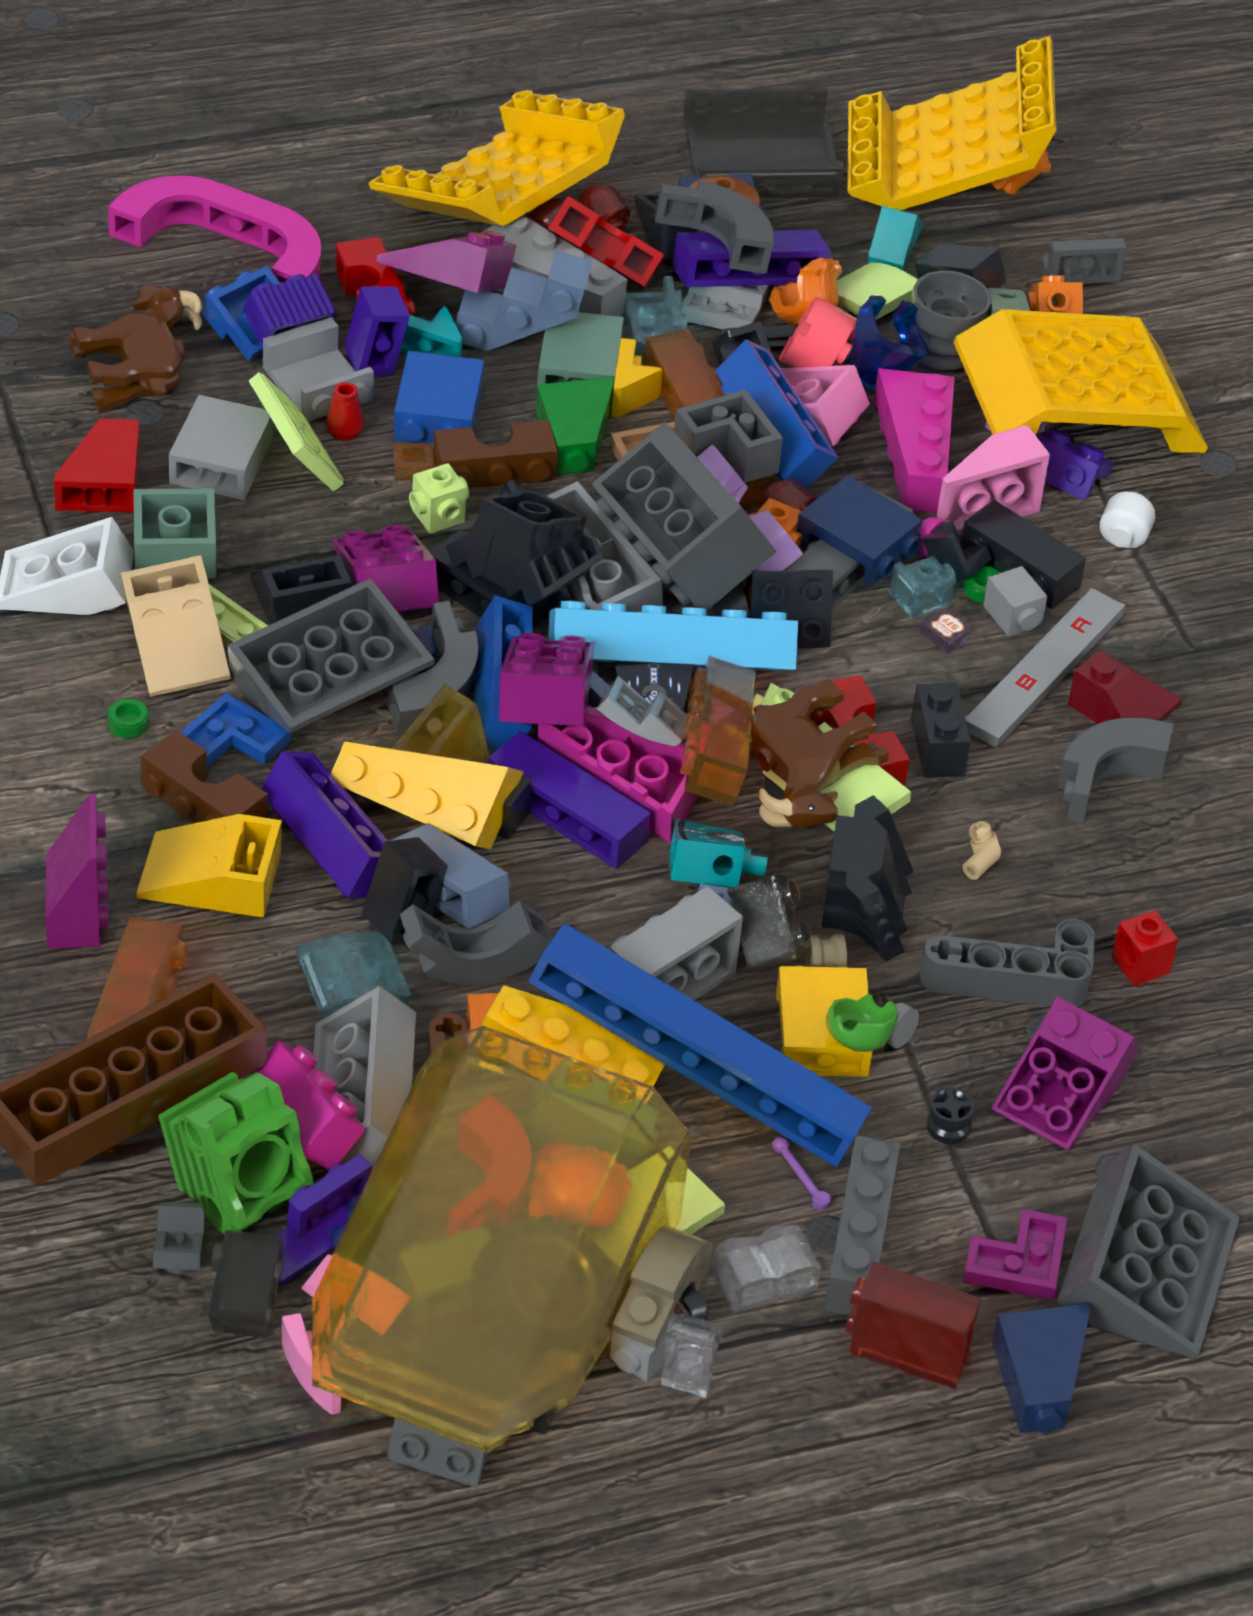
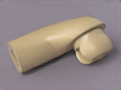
M985 821L976 822L969 828V835L972 838L970 844L973 855L963 864L962 868L965 875L972 880H977L1001 856L997 835L994 831H991V825Z

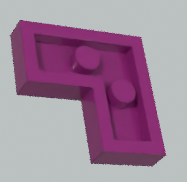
M1022 1209L1016 1244L971 1235L963 1282L1054 1300L1067 1217Z

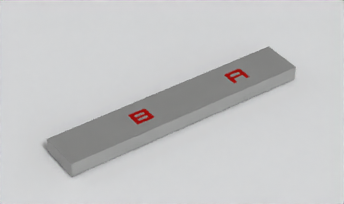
M1091 588L965 718L969 734L997 748L1124 615L1125 605Z

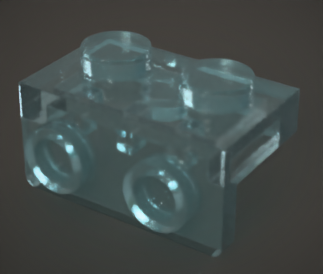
M664 276L662 292L626 293L625 311L631 339L636 340L635 354L679 352L680 337H686L687 319L685 314H680L682 309L680 289H674L672 276Z

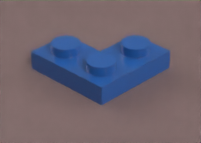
M225 693L180 732L207 751V768L232 746L265 765L291 742V733L271 718L228 693Z

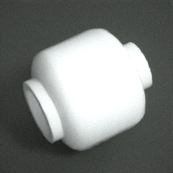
M1125 491L1117 493L1110 498L1100 519V532L1104 539L1117 547L1138 548L1145 543L1155 521V509L1149 500L1137 492Z

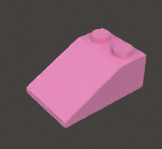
M855 365L781 368L831 447L840 441L841 436L851 425L857 422L858 417L870 405Z
M1028 425L991 435L942 479L936 518L943 521H952L958 535H961L963 533L964 521L993 500L998 501L1021 517L1040 512L1050 456L1049 452Z

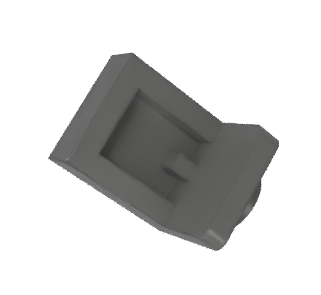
M159 1203L157 1234L153 1250V1268L165 1269L175 1274L186 1273L190 1270H200L204 1248L205 1206L203 1204Z

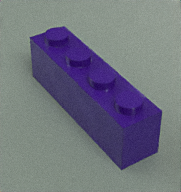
M817 230L773 231L774 245L767 273L763 274L730 269L729 252L721 240L707 232L677 233L672 267L686 287L786 285L789 282H798L800 269L812 260L821 257L830 258L831 250Z
M522 731L518 732L488 757V764H498L523 771L524 776L532 779L530 815L615 869L619 868L648 842L651 812Z
M281 751L261 788L268 793V802L272 805V810L282 817L292 829L294 837L306 846L315 857V862L322 869L326 870L336 882L338 890L343 895L352 899L366 898L384 842L388 840L314 753Z

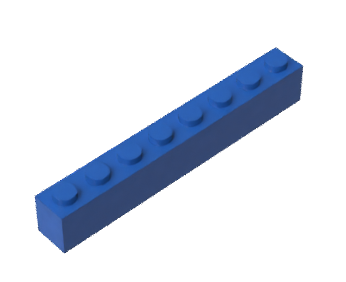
M565 923L543 952L528 981L835 1167L840 1163L872 1109L871 1106Z

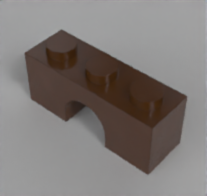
M549 420L511 423L510 441L500 446H489L479 442L474 435L472 427L434 430V467L449 463L458 477L462 476L465 479L468 488L506 485V481L510 479L521 483L556 480L558 450Z
M177 730L141 755V785L150 795L159 797L173 807L183 818H188L194 823L236 814L268 818V793L238 772L224 782L215 784L205 783L207 781V751Z

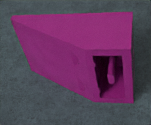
M390 525L382 528V532L367 534L363 530H353L345 532L341 538L332 539L336 556L340 555L352 586L371 578L397 612L433 607V603L439 602L436 559L410 528L406 529L403 525Z
M524 633L519 635V638H512L500 672L499 722L583 726L587 714L595 642H585L584 637L576 635L562 636L560 640L544 639L543 635L536 633Z
M96 794L88 795L46 854L47 948L100 947V929H108V903H100V900H107L108 871H99L106 870L107 843L106 841L98 842V838H106L105 812H97Z
M1056 997L991 1110L1069 1152L1117 1090L1137 1056L1139 1050L1134 1036Z

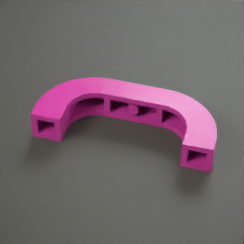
M194 176L159 177L143 181L128 188L108 206L109 236L135 246L142 247L157 231L165 227L177 224H192L226 235L278 256L280 259L272 266L271 272L280 283H284L288 278L297 274H303L307 277L316 273L321 280V242L314 227L304 217L289 208L225 184Z

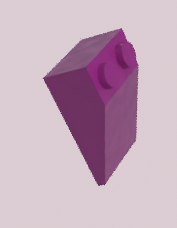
M483 230V234L469 232L468 237L453 238L377 254L376 262L468 291L482 293L505 289L512 267L516 244L504 241V234Z

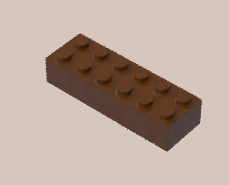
M213 973L1 1083L0 1145L34 1186L38 1187L158 1123L159 1114L229 1073L237 1074L238 1079L266 1065L267 1029L216 973Z

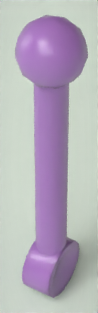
M783 1136L776 1137L772 1142L773 1150L784 1156L813 1196V1207L820 1211L828 1209L831 1201L830 1195L825 1191H819L790 1151L788 1139Z

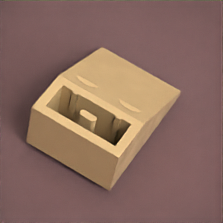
M201 555L121 573L127 606L150 697L231 679Z

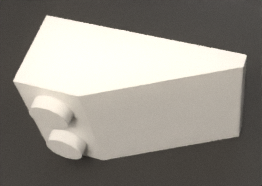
M113 517L5 551L0 574V609L92 615L104 610H113L120 605L126 604L121 573L131 571L134 550Z

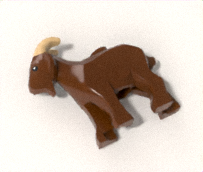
M143 285L139 290L140 298L132 303L133 309L142 311L128 313L116 321L95 330L85 327L73 328V332L69 333V344L75 358L94 352L120 354L121 363L116 365H106L96 361L87 362V370L92 384L102 382L103 386H116L111 389L103 387L92 388V400L98 414L116 407L125 406L133 399L139 397L165 396L176 389L181 379V362L185 360V353L181 339H173L170 329L180 317L189 318L193 322L195 330L200 329L202 325L200 315L202 301L197 294L178 290L174 287Z
M830 679L817 685L797 689L792 698L786 702L769 706L757 705L754 707L755 714L748 723V729L756 761L764 771L772 770L787 783L784 797L780 800L769 795L764 788L759 791V798L762 802L759 814L772 827L794 826L804 828L835 821L838 815V808L834 801L837 799L838 793L832 791L821 794L820 792L848 772L860 766L878 765L888 761V751L883 747L876 746L873 742L868 745L862 742L854 747H850L856 741L868 739V734L878 730L876 722L865 712H861L849 722L825 733L812 720L808 719L814 711H828L833 709L834 705L844 700L843 691Z

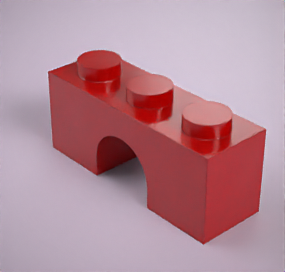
M567 196L549 226L550 232L644 290L664 260L663 253L635 236H630L602 219L599 214Z
M380 237L336 243V275L345 296L356 294L357 302L360 287H397L409 315L415 316L413 300L411 297L406 298L402 275L396 274L394 267L376 262L377 254L391 252L390 250H385Z
M855 675L832 681L844 693V700L834 705L833 709L828 711H814L810 714V719L817 726L825 722L832 729H835L849 722L861 712H865L874 721L877 702L862 676ZM894 731L879 734L870 733L868 734V739L856 741L853 744L856 746L865 742L868 745L873 742L876 746L883 747L888 751V761L878 764V766L903 786L906 785L910 759Z

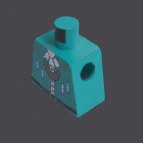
M675 819L668 857L671 880L735 888L739 885L741 873L764 877L768 852L745 848L742 832ZM721 855H726V856H727V857H725V858H723V859H718V858H717V857H719V856H721Z

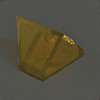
M444 684L393 747L395 750L488 764V757L490 756L477 704L447 684Z

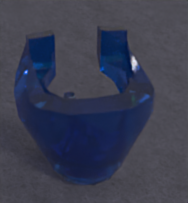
M871 295L859 309L855 338L852 342L848 340L852 347L846 356V364L855 365L862 385L873 390L876 389L878 368L909 372L929 353V348L922 337L915 319L918 308L913 303L902 300L893 314V324L899 333L900 344L892 342L876 326L875 318L887 301L883 296Z

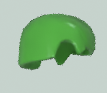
M867 994L857 1001L849 998L834 1000L827 1012L826 1024L830 1034L838 1043L855 1052H868L883 1047L889 1040L895 1029L899 1013L895 1003L892 1001L887 1002L884 1007H880L875 1004L872 995Z

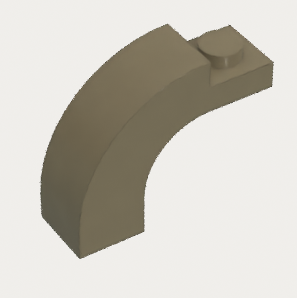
M668 1225L661 1227L647 1244L630 1276L631 1285L612 1323L613 1332L657 1348L684 1290L689 1285L699 1292L714 1259L713 1244Z

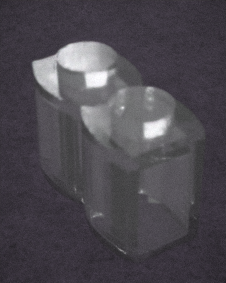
M791 1225L771 1227L758 1237H731L714 1248L711 1269L732 1310L745 1311L763 1306L774 1299L796 1298L813 1291L818 1287L821 1266L800 1227Z

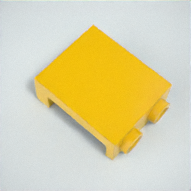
M779 966L776 1000L779 1001L781 1053L819 1076L868 1077L872 1051L855 1052L844 1047L833 1038L826 1024L827 1012L834 1000L849 998L857 1001L868 994L867 969Z

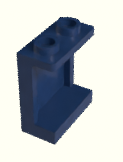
M847 475L799 513L796 532L803 535L800 546L807 549L812 541L821 539L865 567L864 583L872 587L880 579L889 577L896 566L906 558H912L918 552L922 543L920 538L922 519Z

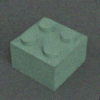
M214 488L134 489L135 570L201 555L207 579H216Z

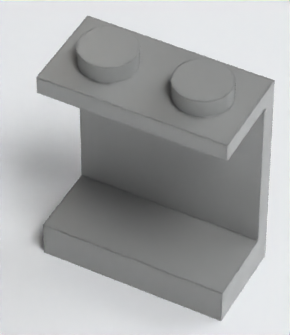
M332 317L263 338L264 370L276 386L301 409L307 421L328 415L334 387L341 382H350L357 387L360 405L373 401L374 371L371 367L355 372L338 350V325Z

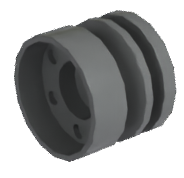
M941 270L930 272L920 277L912 291L909 306L910 314L907 317L903 335L904 348L912 358L923 365L942 370L964 368L953 343L957 335L988 318L991 307L990 292L983 283L972 276L956 271Z

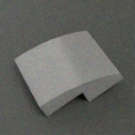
M770 285L689 287V292L680 305L678 319L718 329L737 328L758 321Z
M619 676L607 687L597 708L607 718L640 737L676 747L682 742L691 718L661 691L649 703Z

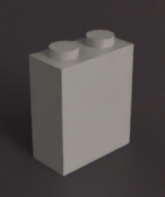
M198 395L169 453V484L191 489L214 488V494L245 500L273 442V420L266 409Z

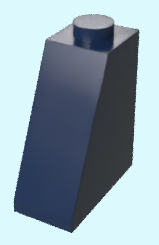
M1088 1303L997 1315L992 1344L1019 1433L1034 1431L1048 1433L1059 1428H1065L1090 1314Z

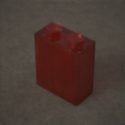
M873 1262L867 1278L859 1277L852 1292L850 1304L854 1306L849 1315L845 1330L852 1334L849 1353L956 1389L970 1355L981 1298Z

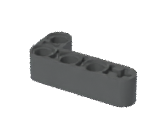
M1064 920L1057 925L1052 948L946 935L930 938L924 947L920 982L925 988L936 993L1052 1006L1056 997H1059L1079 1007L1086 1001L1093 971L1094 931L1089 924L1082 920Z

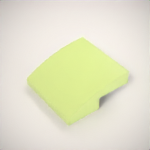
M869 263L836 281L839 296L838 308L846 313L851 311L867 324H870L910 302L913 287L918 279L887 264Z

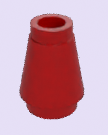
M341 382L334 387L326 419V427L330 431L331 436L341 441H350L357 438L364 428L358 390L350 382Z

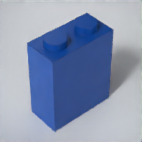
M408 351L394 411V440L433 445L434 430L472 427L474 432L483 389L484 360Z

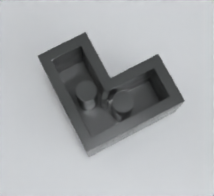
M746 389L676 409L674 432L696 457L713 444L744 483L779 473L783 437Z

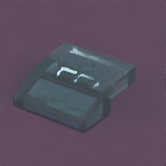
M358 932L330 936L299 945L296 950L321 1016L331 1015L378 986H381L405 1005H407L412 996L392 946L380 932Z

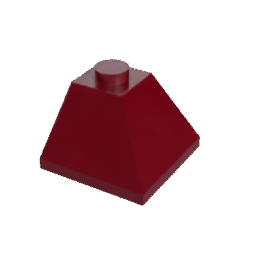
M1099 650L1074 670L1068 705L1097 724L1120 718H1147L1163 721L1181 705L1182 699L1121 660Z

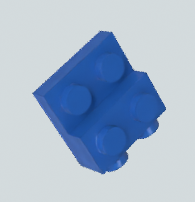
M267 266L255 272L252 270L245 271L226 287L218 285L212 288L205 295V302L201 313L222 340L230 337L248 362L263 355V346L259 345V339H256V333L253 332V327L250 326V322L243 312V307L254 287L262 283H270L272 286L280 284Z

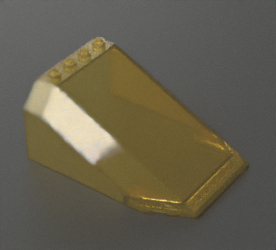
M480 1026L439 1043L415 1078L312 1298V1386L484 1452H489L503 1444L509 1436L520 1434L533 1426L534 1419L553 1408L560 1411L570 1405L612 1336V1323L631 1285L630 1276L641 1254L661 1227L668 1225L676 1228L681 1220L691 1143L690 1132L653 1086L511 1035Z

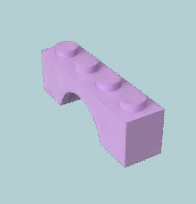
M712 444L697 458L739 503L748 487ZM768 510L749 516L777 551L755 571H783L803 555L798 546Z

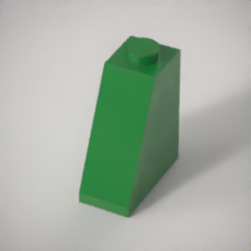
M613 377L537 385L535 414L538 421L549 420L558 450L556 475L594 471L612 411Z

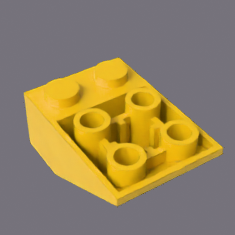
M236 814L156 831L138 886L136 898L264 918L281 858V820Z

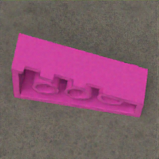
M878 368L874 406L876 412H879L882 435H885L888 444L887 453L889 461H892L894 466V478L901 503L914 511L937 513L942 479L948 474L954 377Z
M587 706V714L583 726L538 724V741L566 760L574 762L579 768L593 777L606 782L612 789L631 801L642 805L647 811L651 812L649 830L671 844L675 819L685 820L706 785L708 753L683 743L676 747L650 741L622 728L599 710Z

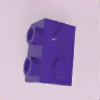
M1054 428L1036 434L1038 440L1050 454L1045 483L1084 500L1089 497L1096 479L1109 476L1114 461L1103 457L1105 452L1102 449L1089 444H1083L1081 447L1070 442L1071 436Z

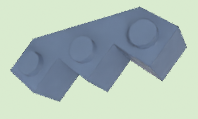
M556 250L548 278L511 267L503 295L491 291L475 293L465 290L455 322L462 336V344L489 351L575 319L593 261Z

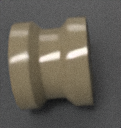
M833 934L829 939H821L818 935H807L805 947L806 967H847V950L844 935Z

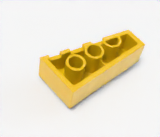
M344 742L331 772L343 788L424 824L429 823L438 830L469 844L490 850L502 825L504 802L520 782L524 773L510 767Z
M505 985L501 988L471 1046L541 1084H544L553 1072L564 1063L641 1105H644L665 1065L571 1007Z

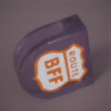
M946 610L937 612L922 621L920 633L949 654L967 641L970 625L964 615Z

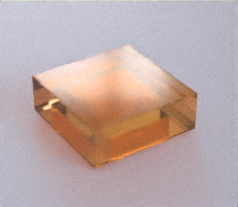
M393 444L395 480H413V474L434 468L432 444Z

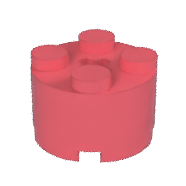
M817 296L797 323L799 325L786 342L779 360L788 367L832 366V364L836 365L837 363L841 365L852 347L847 340L853 341L863 322Z

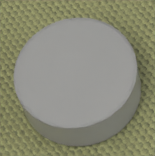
M903 1002L895 1004L899 1015L895 1029L886 1042L894 1048H901L910 1040L919 1020L918 1011Z

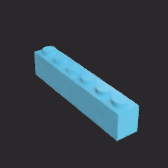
M561 601V608L550 610L548 640H560L562 636L576 635L584 637L585 642H595L593 662L615 663V661L693 664V667L790 672L796 670L798 621L786 620L787 613L762 612V619L746 618L747 611L722 610V617L706 616V609L682 608V615L666 614L665 606L644 605L642 606V612H626L625 604L602 603L601 610L585 609V602Z

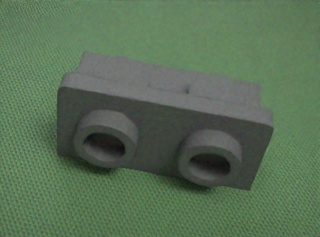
M1123 238L1051 242L1049 256L1042 257L1041 265L1045 276H1064V282H1083V284L1120 282L1126 245Z
M412 1393L395 1417L387 1457L391 1461L475 1487L481 1480L485 1458L499 1438L502 1421Z

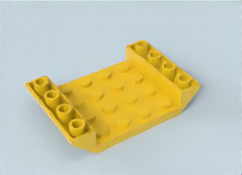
M1047 36L1038 40H1029L1023 45L1017 46L1016 72H1008L989 81L974 83L952 93L940 94L933 99L918 104L906 105L893 112L882 91L864 94L848 101V192L850 196L901 211L1034 169L1056 132L1053 43L1051 37Z
M530 90L520 91L512 96V100L499 107L505 132L495 135L492 142L483 147L471 149L467 153L468 156L457 162L444 165L441 168L442 171L437 174H429L425 170L403 169L402 166L395 165L383 169L380 176L368 183L371 190L405 207L504 227L606 166L625 117L624 109L610 107L606 103L592 104L582 102L581 99L577 98L569 100L558 98L554 94L539 95L533 94Z
M1002 309L957 335L953 343L992 434L1028 425L1036 436L1042 421L1051 423H1083L1087 425H1120L1124 427L1144 426L1160 428L1171 452L1206 453L1208 449L1160 346L1140 317Z

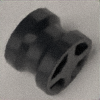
M946 1087L936 1091L930 1100V1113L927 1117V1130L935 1140L945 1144H955L965 1140L970 1133L971 1118L974 1114L975 1103L972 1097L966 1091L954 1087Z

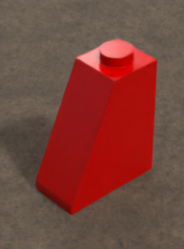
M99 418L54 476L55 510L134 513V489H137L140 452L139 420Z

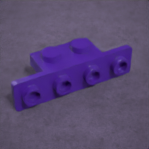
M361 1154L347 1163H338L330 1169L326 1177L312 1186L300 1188L289 1200L287 1228L254 1249L253 1259L277 1284L284 1285L326 1257L327 1254L332 1253L419 1194L420 1184L394 1159L387 1160L373 1171H371L372 1165Z

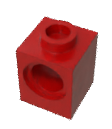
M1153 910L1119 922L1112 958L1132 985L1136 986L1170 974L1178 938L1159 913Z

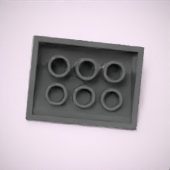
M371 578L228 645L230 677L253 706L289 733L434 665L432 655Z
M1132 1144L1102 1165L1057 1302L1063 1306L1088 1303L1090 1309L1088 1323L1093 1327L1194 1359L1200 1353L1240 1217L1142 1148Z

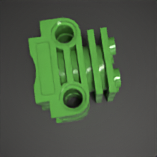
M231 1072L158 1115L178 1189L183 1193L187 1191L188 1196L192 1199L198 1198L199 1204L205 1206L206 1219L219 1232L233 1241L242 1238L241 1231L263 1218L262 1215L266 1211L271 1214L289 1203V1200L300 1188L314 1184L310 1166L301 1146L300 1127L296 1111L285 1105L280 1085L256 1072L245 1079L239 1080L238 1075Z

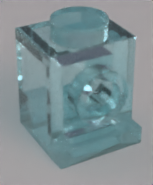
M934 556L906 566L899 562L894 564L890 594L909 617L913 618L951 604L953 589L956 583L955 572L950 564L945 563L941 565Z

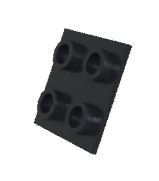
M833 570L752 572L751 615H748L747 618L762 619V612L787 613L786 620L798 621L797 648L830 647Z

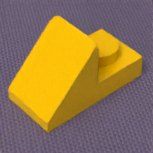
M621 338L613 387L611 417L619 418L656 400L661 395L663 370L659 367L641 366L642 356L635 355L636 340Z

